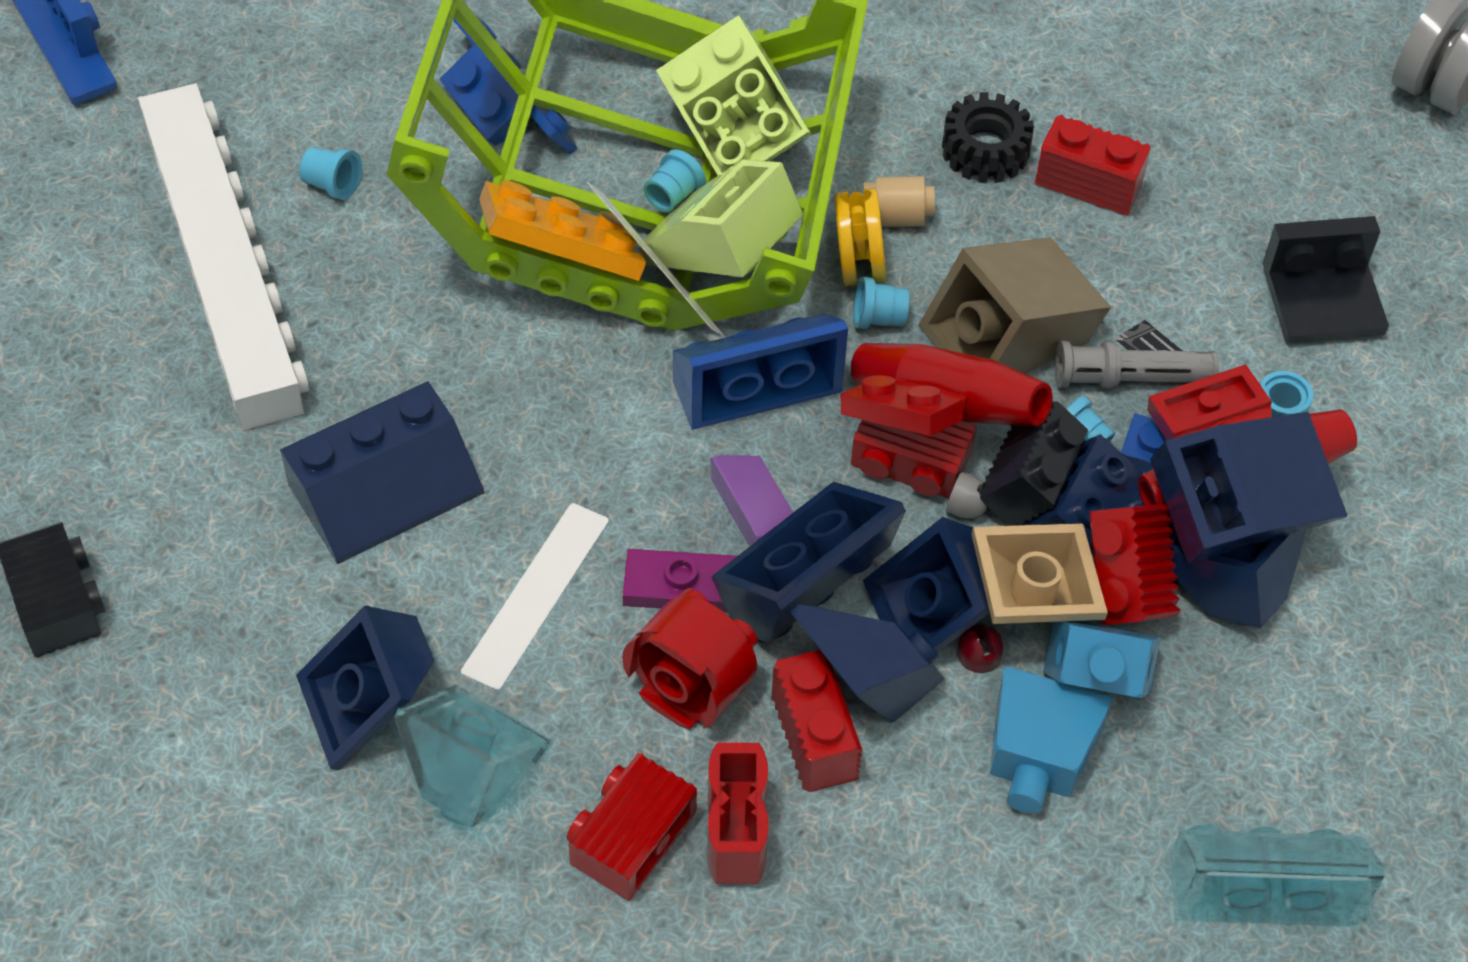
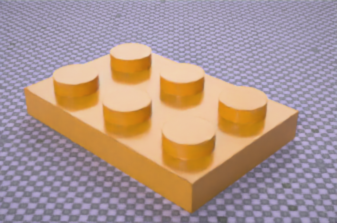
M488 181L485 182L479 201L489 235L630 279L640 280L646 260L638 242L614 214L600 212L599 216L585 213L580 211L579 205L562 197L552 196L550 201L532 196V192L525 186L512 181H502L501 185Z

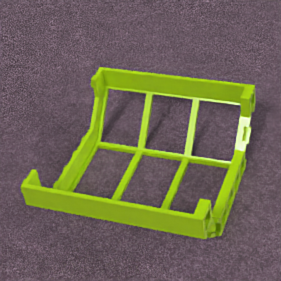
M441 0L394 139L386 173L390 180L474 271L487 274L496 280L510 281L533 288L549 296H559L582 303L598 311L611 312L631 318L651 327L679 330L706 324L674 285L670 289L641 279L637 281L489 235L484 215H482L480 225H478L441 183L450 149L416 139L414 136L426 100H428L494 176L492 183L501 185L502 181H512L525 186L532 193L550 199L552 196L562 197L588 211L598 214L600 212L612 213L595 193L514 168L532 106L536 105L703 158L701 167L706 176V183L716 177V172L695 137L541 89L538 86L556 27L668 63L723 25L648 0H528L541 16L542 21L524 76L463 0ZM814 0L808 15L791 20L790 27L767 33L765 28L753 31V34L758 39L776 70L836 54L824 113L803 119L811 135L820 133L807 196L797 199L803 212L795 256L764 247L750 279L689 293L693 272L676 269L675 278L712 322L799 303L815 271L868 0ZM454 18L518 94V100L501 156L496 153L434 80ZM608 198L627 222L633 225L654 230L667 217L663 214Z

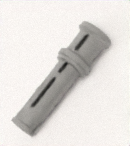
M1059 341L1055 353V381L1059 388H1068L1070 383H1099L1103 389H1112L1113 386L1119 384V381L1190 383L1218 374L1219 357L1216 351L1212 350L1208 352L1120 350L1119 345L1113 342H1103L1101 347L1071 346L1069 341Z

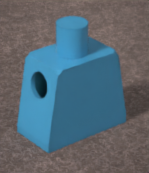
M1084 621L1052 622L1043 672L1060 683L1143 698L1151 693L1161 636Z
M1005 666L997 698L990 773L993 776L1012 781L1007 797V803L1012 808L1023 813L1034 814L1041 811L1046 791L1064 797L1071 796L1103 732L1112 703V696L1060 683L1053 679Z

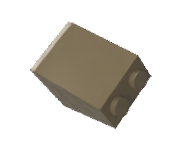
M1049 237L963 248L921 319L919 326L938 348L992 359L1026 374L1055 360L1056 347L1059 341H1069L1071 346L1087 344L1111 306L1053 239Z

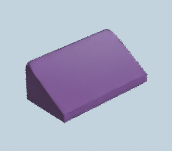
M719 455L711 458V480L749 547L793 513L760 456Z

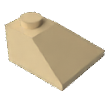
M1083 524L973 527L971 535L992 624L1106 619L1108 612Z

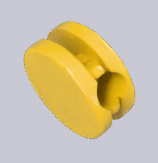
M876 188L863 189L864 196L859 191L852 192L850 196L848 191L836 192L834 194L843 284L846 287L857 286L858 284L856 260L869 259L871 262L872 278L875 284L887 281L879 197Z

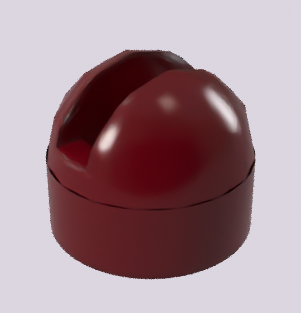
M986 624L972 626L959 639L957 647L959 662L963 667L975 673H987L994 670L1002 659L1001 655L1003 654L1004 646L1001 635L994 627ZM979 639L985 641L991 654L984 656Z

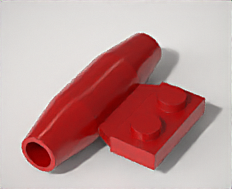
M904 343L861 344L852 357L850 368L853 381L859 385L840 394L841 415L926 436H932L962 420L978 424L1039 426L1047 419L1053 401L1052 389L1049 384L995 360L924 344Z
M1245 364L1151 395L1148 398L1147 411L1165 439L1170 440L1218 425L1272 417V401ZM1337 409L1310 413L1328 464L1356 449V429L1350 416L1344 410ZM1154 469L1141 475L1138 478V490L1143 506L1166 504Z

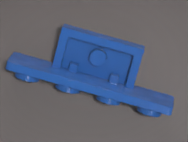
M12 0L72 104L77 105L117 89L116 79L97 47L93 31L100 29V25L89 1L81 3L80 0Z
M477 16L479 21L484 25L488 32L493 36L494 39H496L497 35L481 18ZM454 18L453 21L473 46L439 80L486 139L496 146L506 139L518 100V94ZM501 46V48L506 52V54L510 57L514 64L520 69L522 67L521 64L507 49ZM536 105L532 106L530 116H532L550 139L569 154L578 148L566 134L572 129V126L560 113Z

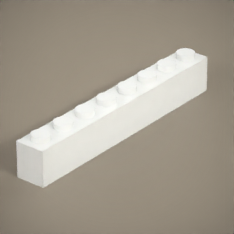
M197 83L138 97L146 131L242 431L305 414L301 394L310 392L302 362L291 363L289 353L296 352L293 336L288 321L277 322L275 314L282 313L283 310L275 283L264 284L262 276L270 274L267 260L261 244L251 245L250 239L257 237L249 207L243 209L238 207L237 202L244 201V195L237 172L227 173L225 166L232 165L225 136L215 137L213 131L220 130L213 101L203 103Z

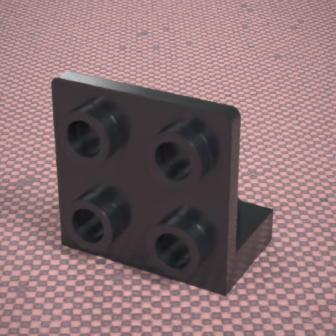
M1375 216L1274 224L1262 264L1287 342L1298 343L1383 336L1387 333L1389 324L1369 268V262L1381 232Z

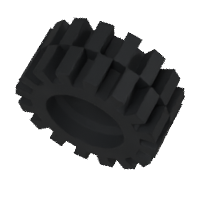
M980 92L979 100L977 101L970 94L964 97L963 104L957 100L952 105V110L947 112L945 118L942 149L944 160H950L949 167L954 172L963 168V178L970 180L973 174L979 175L978 183L987 184L988 176H993L995 183L1004 182L1005 173L1012 179L1018 175L1019 168L1022 170L1025 168L1030 156L1034 123L1033 120L1029 121L1030 113L1026 108L1019 111L1020 103L1012 99L1009 104L1004 103L1005 95L997 93L996 100H990L988 92ZM978 132H989L1002 137L1004 141L984 143L970 135Z

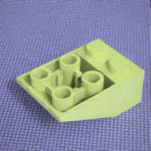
M739 15L656 70L717 175H720L742 159L771 161L811 135L778 72L756 36Z
M742 159L691 193L643 240L667 268L721 274L731 277H744L756 267L764 247L771 249L775 243L782 240L786 236L787 231L803 215V212L782 162ZM639 245L646 260V265L658 267Z

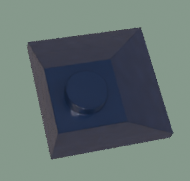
M942 517L867 576L863 583L879 620L896 623L909 636L918 630L934 649L939 652L988 615L990 611L971 535L973 527Z
M1174 527L1172 534L1169 536L1174 542L1170 549L1175 553L1171 560L1176 564L1172 572L1178 576L1176 578L1178 582L1210 616L1234 621L1244 626L1262 628L1288 597L1307 529L1188 564Z
M797 604L790 610L791 614L857 697L890 722L899 719L945 679L933 664L940 655L918 630L909 636L894 622L803 604Z
M364 605L297 673L296 677L330 769L340 770L412 699L434 664L435 660L417 616Z

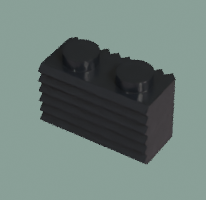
M1052 401L1051 411L1043 424L1039 426L1010 425L1011 430L1007 432L1008 437L1003 439L1004 444L999 447L1001 452L996 454L997 459L992 461L993 467L989 468L990 474L985 476L986 482L982 483V490L978 491L981 501L1009 526L1025 525L1027 520L1032 521L1034 517L1039 518L1041 513L1047 514L1048 510L1055 509L1088 437V429L1058 401Z
M59 522L0 542L1 564L21 626L34 657H40L45 653L55 652L56 649L61 650L68 645L72 646L79 641L84 642L89 638L101 635L95 615L104 613L106 610L95 580L83 582L80 571L91 567L80 536L68 539L63 523Z

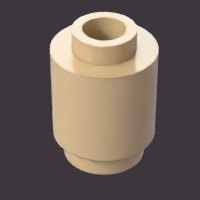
M924 176L876 177V182H864V189L876 188L878 190L882 227L925 226V216H935V186H925Z

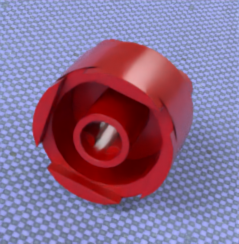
M688 588L679 596L670 599L630 640L623 650L622 661L628 678L636 672L644 687L638 694L652 709L680 727L691 729L696 722L704 723L703 728H707L721 716L756 676L757 659L753 648L757 645L758 638L755 631L746 622L739 619L732 620L719 608L709 603L702 593Z

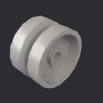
M1432 0L1428 4L1403 47L1396 63L1391 83L1414 96H1418L1431 86L1430 103L1453 115L1459 113L1468 101L1467 0Z

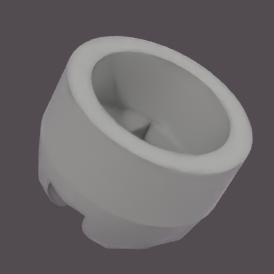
M961 472L950 495L946 512L966 519H973L983 515L987 510V505L981 501L978 491L982 490V483L984 482L975 476Z

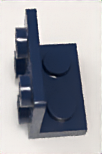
M1101 434L1085 441L1055 509L1048 510L1047 514L1041 513L1039 518L1034 517L1032 521L1027 520L1025 525L1083 524L1090 551L1093 555L1089 511L1143 506L1138 490V478L1144 473Z

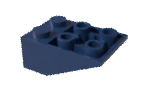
M1309 412L1218 425L1166 440L1150 458L1188 564L1327 524L1348 516Z

